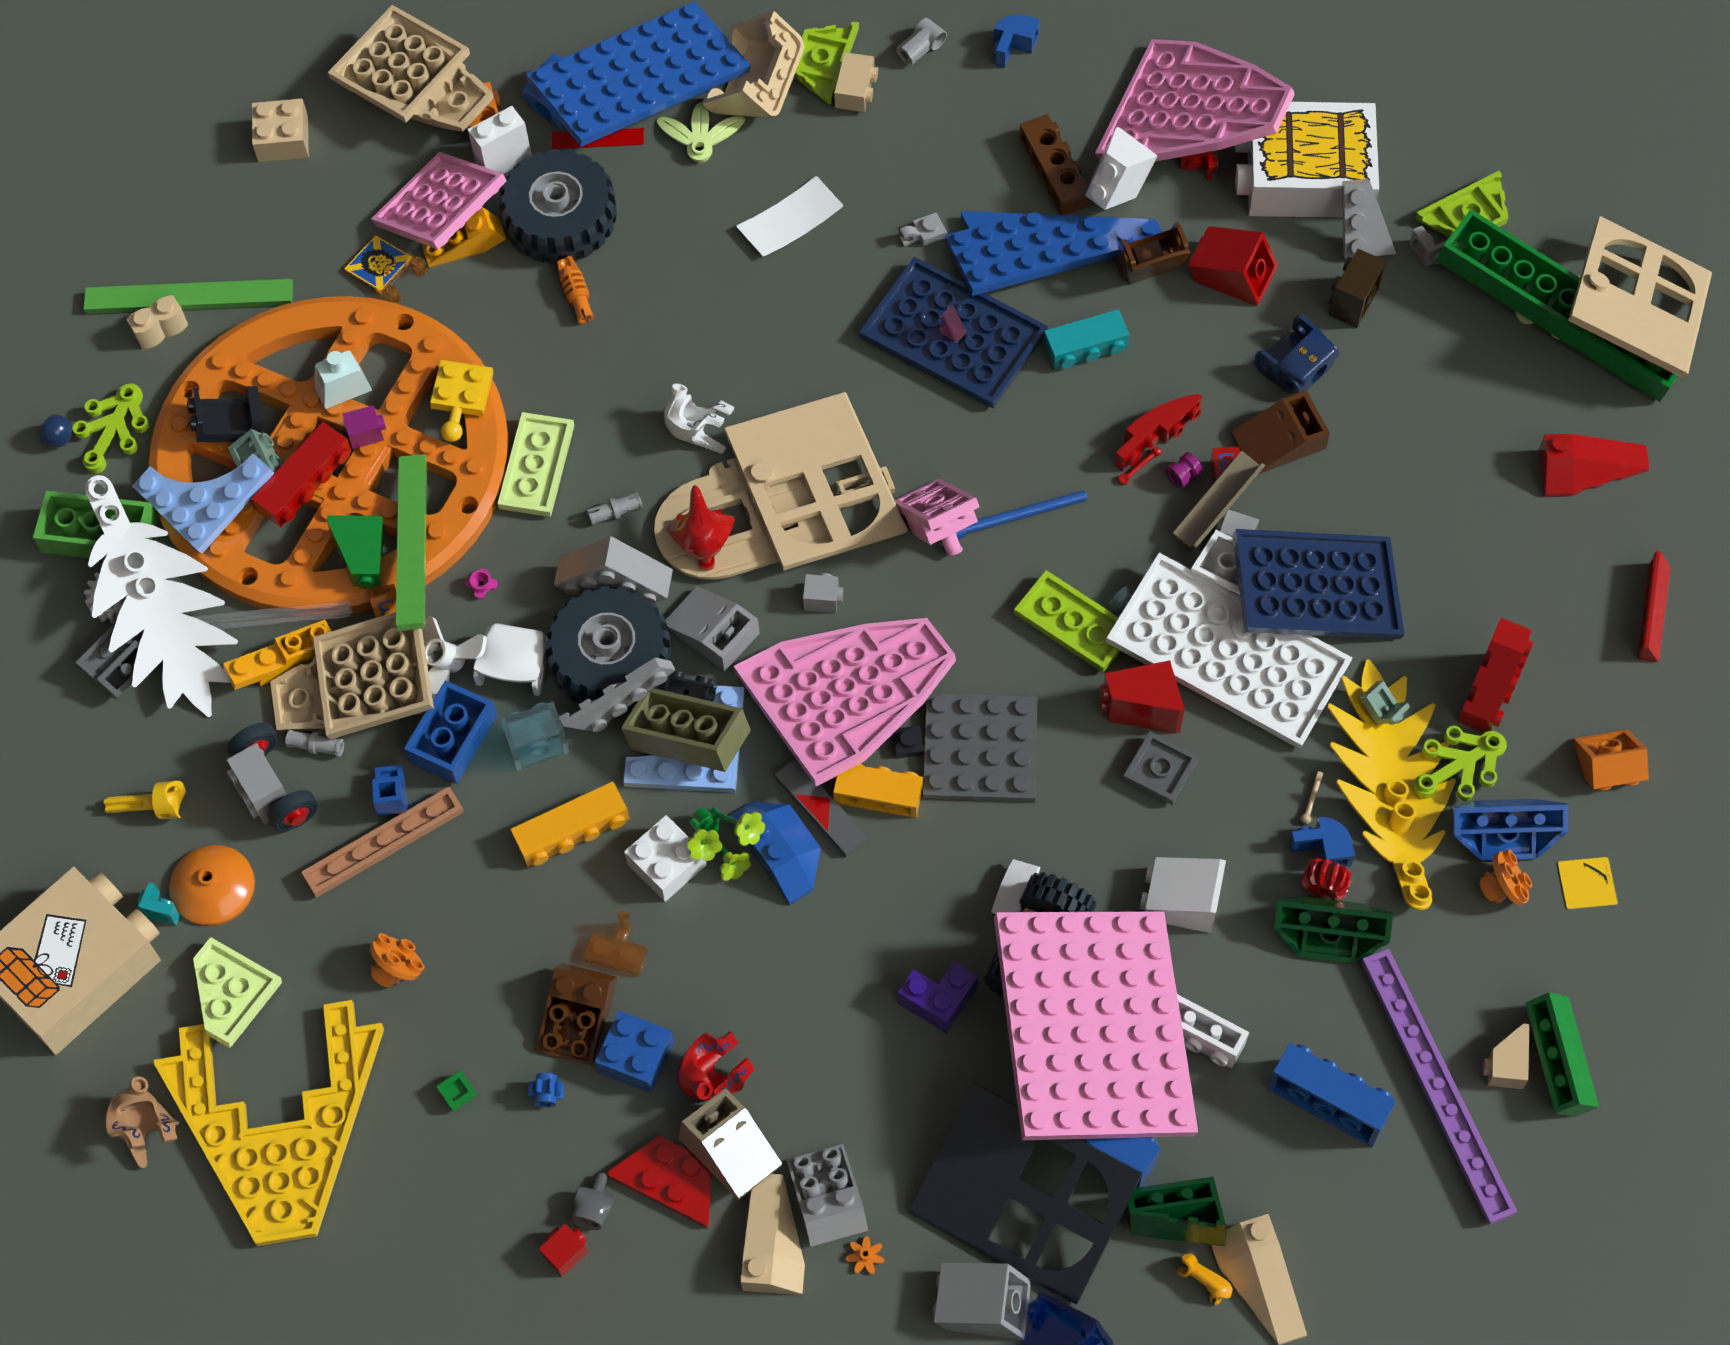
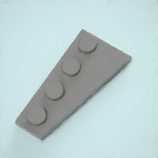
M653 658L626 675V682L611 684L603 689L604 695L593 701L587 699L579 704L581 710L573 715L566 712L559 719L564 727L593 732L602 731L608 726L607 723L615 717L623 715L628 710L627 708L635 701L645 698L647 692L653 687L664 683L667 680V676L675 671V668L669 660Z

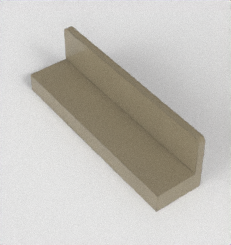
M1241 451L1174 530L1172 535L1191 551L1196 549L1265 465L1263 463L1259 465Z

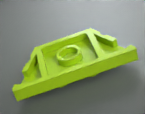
M851 22V26L842 28L830 25L821 29H805L802 35L804 51L794 78L828 104H832L844 52H851L859 30V22Z
M1497 171L1418 211L1415 216L1416 220L1447 237L1452 235L1470 209L1499 227L1507 224L1509 217L1504 203L1505 193L1501 185V172Z

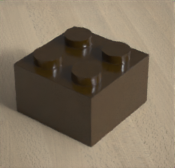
M1357 249L1353 257L1348 256L1342 269L1344 271L1342 277L1337 276L1331 287L1333 292L1328 301V304L1331 305L1329 316L1358 328L1380 289L1386 261L1361 249Z

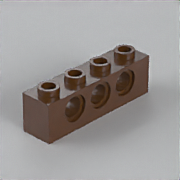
M1048 114L1021 123L1019 139L1059 214L1067 215L1089 207V198L1085 196L1089 182L1083 180L1078 162L1072 160L1069 145L1066 141H1062L1057 123L1052 122Z

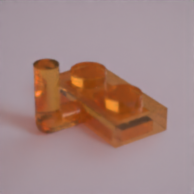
M620 911L618 914L620 927L616 938L593 932L584 960L587 963L640 977L648 948L627 942L632 924L629 913L627 911Z

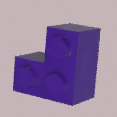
M953 961L938 984L913 969L898 991V1004L947 1034L978 988V976Z

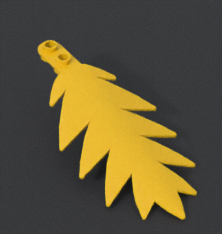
M1367 659L1362 674L1361 687L1346 676H1343L1341 679L1347 696L1362 721L1331 703L1328 705V709L1340 727L1364 755L1334 742L1330 743V748L1370 792L1340 779L1337 780L1336 784L1354 810L1378 836L1376 837L1367 831H1363L1362 834L1378 854L1389 863H1393L1405 902L1413 909L1425 910L1432 903V891L1428 887L1424 868L1420 862L1424 861L1435 851L1446 832L1441 830L1427 838L1425 837L1429 834L1445 808L1456 780L1453 778L1438 784L1434 795L1429 799H1422L1415 795L1413 785L1416 778L1421 774L1431 775L1442 759L1439 757L1427 758L1422 751L1408 757L1425 731L1436 705L1432 703L1398 724L1376 725L1360 697L1376 681L1384 680L1371 660ZM1403 676L1388 687L1397 703L1405 702L1407 691L1406 676ZM1443 742V743L1440 744L1441 746H1444V747H1448V746H1449V744H1448L1447 742ZM1434 747L1428 749L1431 752L1436 751Z

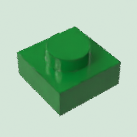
M461 1070L436 1086L453 1113L478 1097L476 1091Z

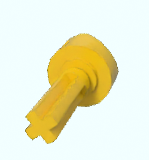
M181 781L157 782L152 793L116 796L104 799L105 812L154 810L159 820L181 818L179 808L186 794V789Z

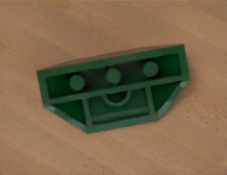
M1306 896L1277 899L1274 929L1298 957L1357 964L1363 958L1370 956L1382 946L1384 947L1390 943L1394 914L1363 903Z

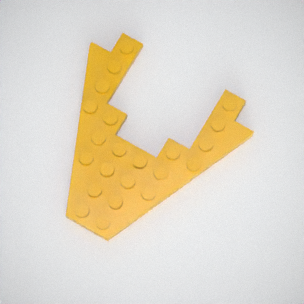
M352 1000L323 1005L331 1087L302 1092L305 1120L248 1129L247 1111L244 1101L217 1106L211 1037L206 1035L204 1024L179 1028L181 1056L154 1060L155 1067L257 1246L318 1236L384 1032L382 1023L356 1027L355 1009Z

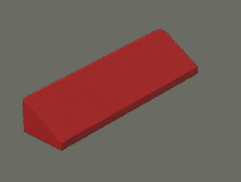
M1660 551L1654 552L1649 563L1638 650L1640 660L1658 662L1660 658L1670 575V565Z

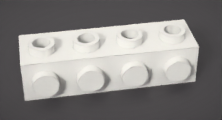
M1177 994L1185 1047L1196 1053H1204L1219 1066L1233 1068L1246 1044L1249 1032Z

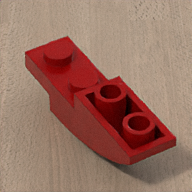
M1194 394L1171 400L1150 410L1126 428L1124 440L1126 444L1116 452L1115 466L1123 472L1129 465L1134 466L1141 458L1142 453L1147 448H1153L1159 439L1166 444L1172 437L1177 438L1183 432L1185 425L1190 420L1192 422L1195 421L1201 414L1202 396Z

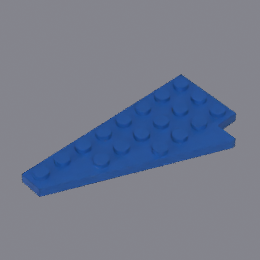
M963 211L961 212V221L966 230L945 235V243L971 295L975 296L1118 257V245L1121 240L1126 239L1130 243L1163 231L1156 219L1045 215L1036 212L1021 214Z

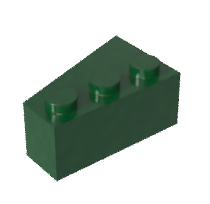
M1214 1176L1135 1189L1125 1209L1131 1235L1226 1247V1223Z

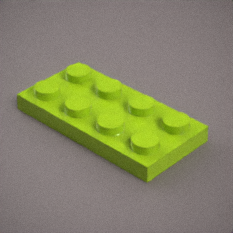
M1047 570L1014 609L1016 616L1102 673H1104L1121 651L1106 643V638L1119 617Z

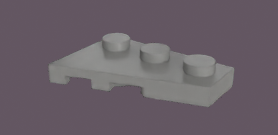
M1369 179L1342 181L1344 258L1347 259L1348 256L1353 257L1357 249H1361L1374 256L1396 254Z

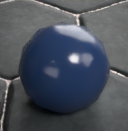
M51 415L41 425L38 432L40 439L45 445L59 448L65 446L71 440L73 430L67 418L61 415Z

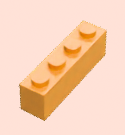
M612 781L511 828V833L527 867L545 863L549 857L557 853H567L575 845L583 841H592L604 831L618 829L630 819L627 807Z

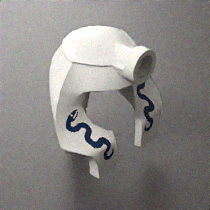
M673 384L671 388L673 394L664 411L665 425L670 433L677 439L713 450L719 454L724 453L726 447L706 435L703 428L706 424L720 427L725 418L716 415L715 412L720 411L731 415L734 407L722 400L712 407H697L692 402L691 395L687 394V387L681 384Z

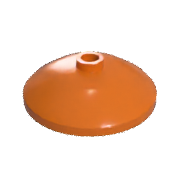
M222 845L204 846L188 853L176 865L169 883L170 899L178 913L187 921L201 926L221 925L236 918L248 906L255 888L254 873L247 859L235 849ZM212 875L211 880L203 881L205 876Z

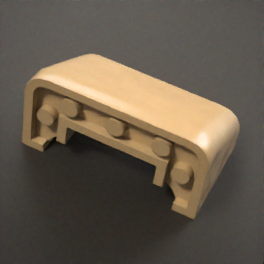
M775 11L733 25L728 40L751 65L750 72L730 80L725 93L718 88L707 91L702 105L713 114L770 118L778 115L781 111L803 54L804 42L802 37Z

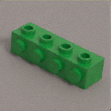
M1548 992L1525 1002L1555 1114L1576 1117L1599 1108L1569 996Z

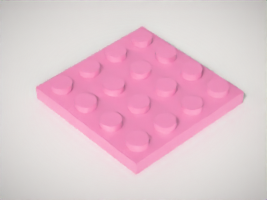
M438 152L371 220L376 227L439 249L447 243L448 239L458 229L465 225V222L475 212L482 208V205L492 195L499 191V188L507 180L503 173Z

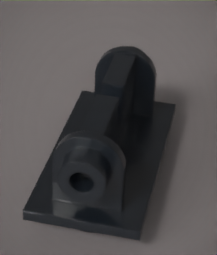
M676 670L667 676L666 682L659 686V690L684 695L685 690H689L690 697L712 702L714 701L715 693H711L712 687L717 688V685L711 684V678L696 675L695 680L685 678L686 673Z

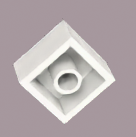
M667 815L624 851L627 865L664 902L707 865L706 861L702 858L699 860L691 858L690 850L687 847V841L690 838Z

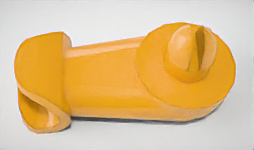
M1193 1254L1183 1255L1181 1261L1188 1268L1179 1267L1177 1273L1182 1277L1190 1275L1206 1286L1207 1291L1211 1293L1209 1298L1211 1304L1214 1299H1216L1214 1305H1218L1222 1298L1231 1297L1233 1289L1225 1278L1199 1264Z

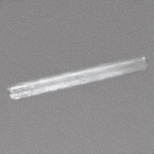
M349 601L193 617L223 630L350 617L352 607Z

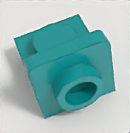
M149 882L138 898L140 911L148 919L176 926L180 915L174 903L167 899L159 898L160 892L156 885Z

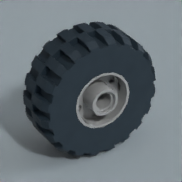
M550 149L549 152H537L527 160L525 158L519 162L517 168L512 169L506 176L507 182L501 186L499 207L508 239L513 245L518 247L521 253L526 256L530 254L534 260L541 262L545 260L551 264H557V261L568 256H572L574 261L581 257L586 258L592 254L593 250L599 249L605 243V237L608 238L614 230L613 224L617 219V210L611 178L604 172V168L598 162H592L591 157L581 153L579 155L576 154V151L568 149L565 151Z
M602 586L599 590L591 591L589 589L581 592L582 595L577 598L572 597L565 602L566 607L564 609L560 608L554 615L555 623H551L547 630L548 640L545 642V647L554 681L559 689L564 690L565 696L572 701L579 700L580 704L587 699L591 701L599 699L604 695L603 689L611 684L626 682V675L653 658L669 661L672 659L667 623L664 616L659 614L658 607L651 601L646 602L645 596L641 593L634 592L633 594L623 587L610 589L609 586Z

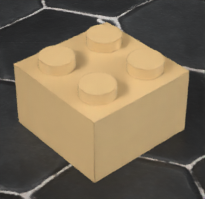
M303 99L252 103V145L258 162L309 158L308 115Z

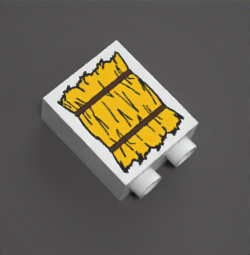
M1291 102L1276 134L1234 146L1236 153L1248 154V164H1237L1235 193L1236 195H1248L1249 216L1343 218L1342 181L1369 179L1377 199L1379 174L1375 103Z

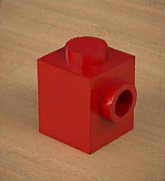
M566 1224L561 1228H554L546 1236V1242L539 1248L542 1257L561 1277L588 1253L585 1244L587 1238L579 1229L575 1227L571 1230Z

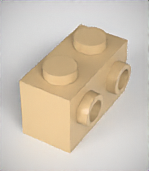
M844 52L834 93L835 108L865 112L867 103H871L873 98L871 84L872 82L876 83L878 77V67H874V56Z

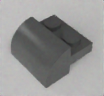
M113 624L75 662V665L89 676L100 690L111 698L118 699L132 684L133 669L139 643L136 640L130 639L114 652H109L110 640L115 626Z

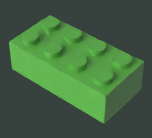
M46 491L33 539L40 552L90 558L96 541L104 533L87 495ZM119 499L130 523H146L156 526L158 516L150 502ZM107 510L105 512L106 518L114 519L115 512Z

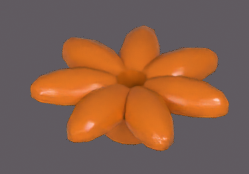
M868 1236L864 1237L862 1246L856 1242L850 1243L855 1253L848 1255L846 1260L857 1262L854 1269L856 1274L865 1266L867 1271L873 1275L875 1272L873 1263L883 1264L885 1262L884 1258L876 1255L882 1249V1244L879 1243L870 1247V1238Z

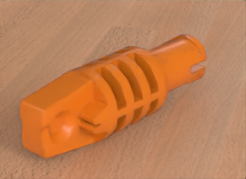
M572 256L557 261L560 281L567 301L573 305L580 324L587 323L585 316L590 322L594 319V315L588 303L590 294L583 274Z

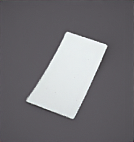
M815 176L776 205L738 224L737 228L762 256H766L824 222L841 209L843 204Z

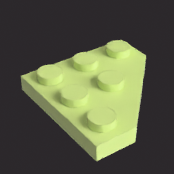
M210 937L193 958L205 1032L209 1037L231 1048L282 984L281 977Z

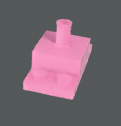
M937 479L895 500L900 513L905 515L912 535L929 545L941 540L947 556L956 555L963 550L956 532L978 522L974 510L980 507L976 497L941 479Z

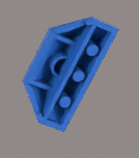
M1538 799L1472 801L1453 807V835L1480 861L1492 860L1494 854L1509 849L1515 854L1517 859H1538L1561 837L1568 833L1569 804Z
M750 802L729 816L739 820L744 813L758 812L761 814V821L765 823V830L760 834L757 844L752 845L749 843L747 846L788 904L791 905L814 890L821 847L790 804Z

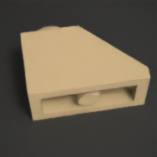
M1522 1024L1493 1048L1490 1056L1484 1059L1483 1075L1488 1076V1086L1523 1089L1528 1082L1529 1024Z

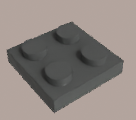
M1150 731L1126 770L1123 780L1173 806L1198 763L1200 756Z

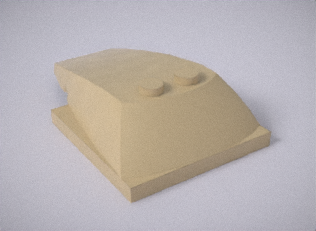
M394 5L387 9L328 72L331 80L405 123L409 119L449 130L464 131L494 99L493 93L475 75L469 74L466 71V66L462 62L470 55L468 47Z
M396 612L313 637L316 655L313 661L308 665L301 664L270 681L276 730L279 732H288L289 730L297 732L325 730L326 736L334 739L393 720L420 714L423 711L434 708L422 629L397 631Z

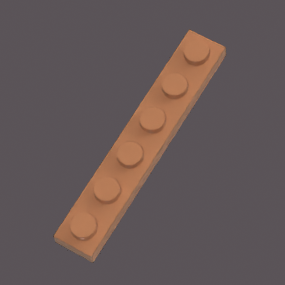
M448 786L410 808L406 813L398 815L301 871L317 898L464 813L463 807Z

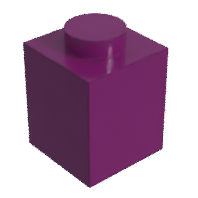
M374 405L342 413L353 449L384 441L382 430L386 429L382 414H376Z

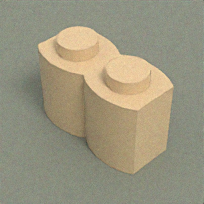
M173 295L158 299L150 308L140 309L131 314L127 319L133 336L142 349L152 348L161 343L165 337L177 335L188 326L182 308Z

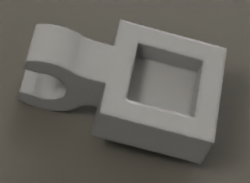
M933 213L913 220V226L901 228L902 236L899 239L903 246L911 245L919 240L925 246L945 239L947 231L938 214Z

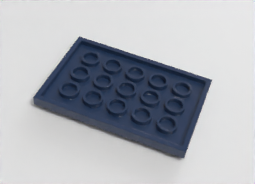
M913 257L859 332V338L994 409L1043 339L1044 331L1048 330V326L985 293L972 296L966 283Z
M1236 529L1233 532L1244 632L1401 639L1405 635L1390 537Z

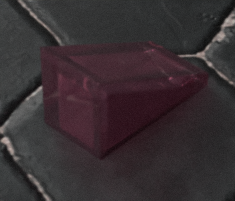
M950 305L941 315V333L957 343L967 331L954 306Z

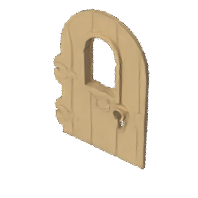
M736 458L727 460L728 468L724 467L723 462L716 463L710 468L708 476L681 485L667 497L657 513L654 528L657 547L663 558L674 569L687 576L717 580L780 562ZM803 476L771 485L766 490L775 514L814 503ZM694 485L698 486L709 510H723L743 503L746 515L750 519V526L752 527V530L728 537L721 551L715 556V567L709 571L702 570L699 567L698 559L693 558L682 549L667 531V527L677 521V516L685 515L689 512L690 492ZM820 515L782 526L785 529L797 525L798 527L786 530L785 532L802 542L813 544L831 542Z

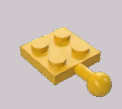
M441 360L430 405L431 409L451 412L449 421L445 422L441 428V435L446 441L455 442L462 436V427L459 424L461 413L484 416L493 378L492 367Z

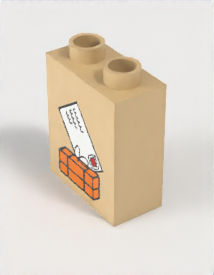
M74 866L0 931V998L55 1055L161 961L150 944L160 933L149 919L138 909H135L125 918L113 906L123 897L119 890L101 872L88 881Z

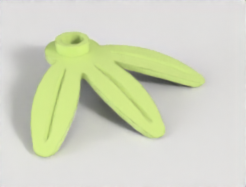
M699 102L693 110L691 118L692 132L682 123L672 118L660 117L657 119L658 125L668 136L687 146L688 156L697 163L706 162L712 155V146L734 134L745 121L743 116H733L719 122L708 132L709 112L702 105V102ZM699 147L704 148V149L701 150V151L696 150V148H699Z

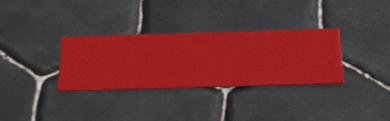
M644 128L620 129L582 147L568 131L552 132V149L644 145Z

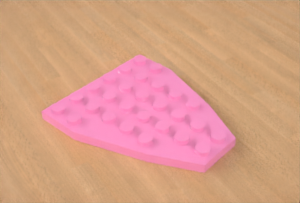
M1151 39L1095 155L1098 160L1101 159L1117 127L1157 155L1155 161L1221 150L1277 133L1294 97V91L1291 86L1258 66L1201 43Z
M928 618L867 623L782 641L734 665V672L814 785L818 786L869 758L923 705L955 663L956 657L955 653Z

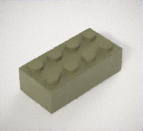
M655 688L648 691L647 696L637 702L621 727L631 750L726 772L751 731L742 708Z

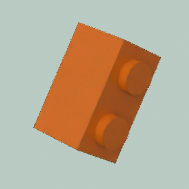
M1628 729L1574 738V745L1584 779L1593 789L1608 790L1612 786L1622 784L1633 786L1637 785L1640 781L1649 780L1647 748Z

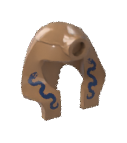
M137 1076L132 1079L129 1088L121 1090L111 1099L106 1116V1129L110 1138H120L125 1142L138 1168L143 1169L147 1166L146 1134L158 1129L162 1143L176 1141L175 1126L179 1125V1121L174 1119L156 1101L154 1096L148 1092L147 1080Z

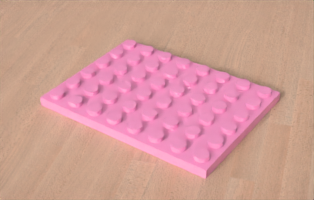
M997 912L994 916L1022 1140L1195 1136L1198 1133L1164 912Z

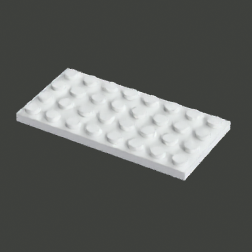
M1161 553L1155 558L1106 638V643L1146 665L1170 660L1177 682L1298 749H1301L1352 660V657L1312 635L1244 632L1240 596L1192 572L1189 568Z

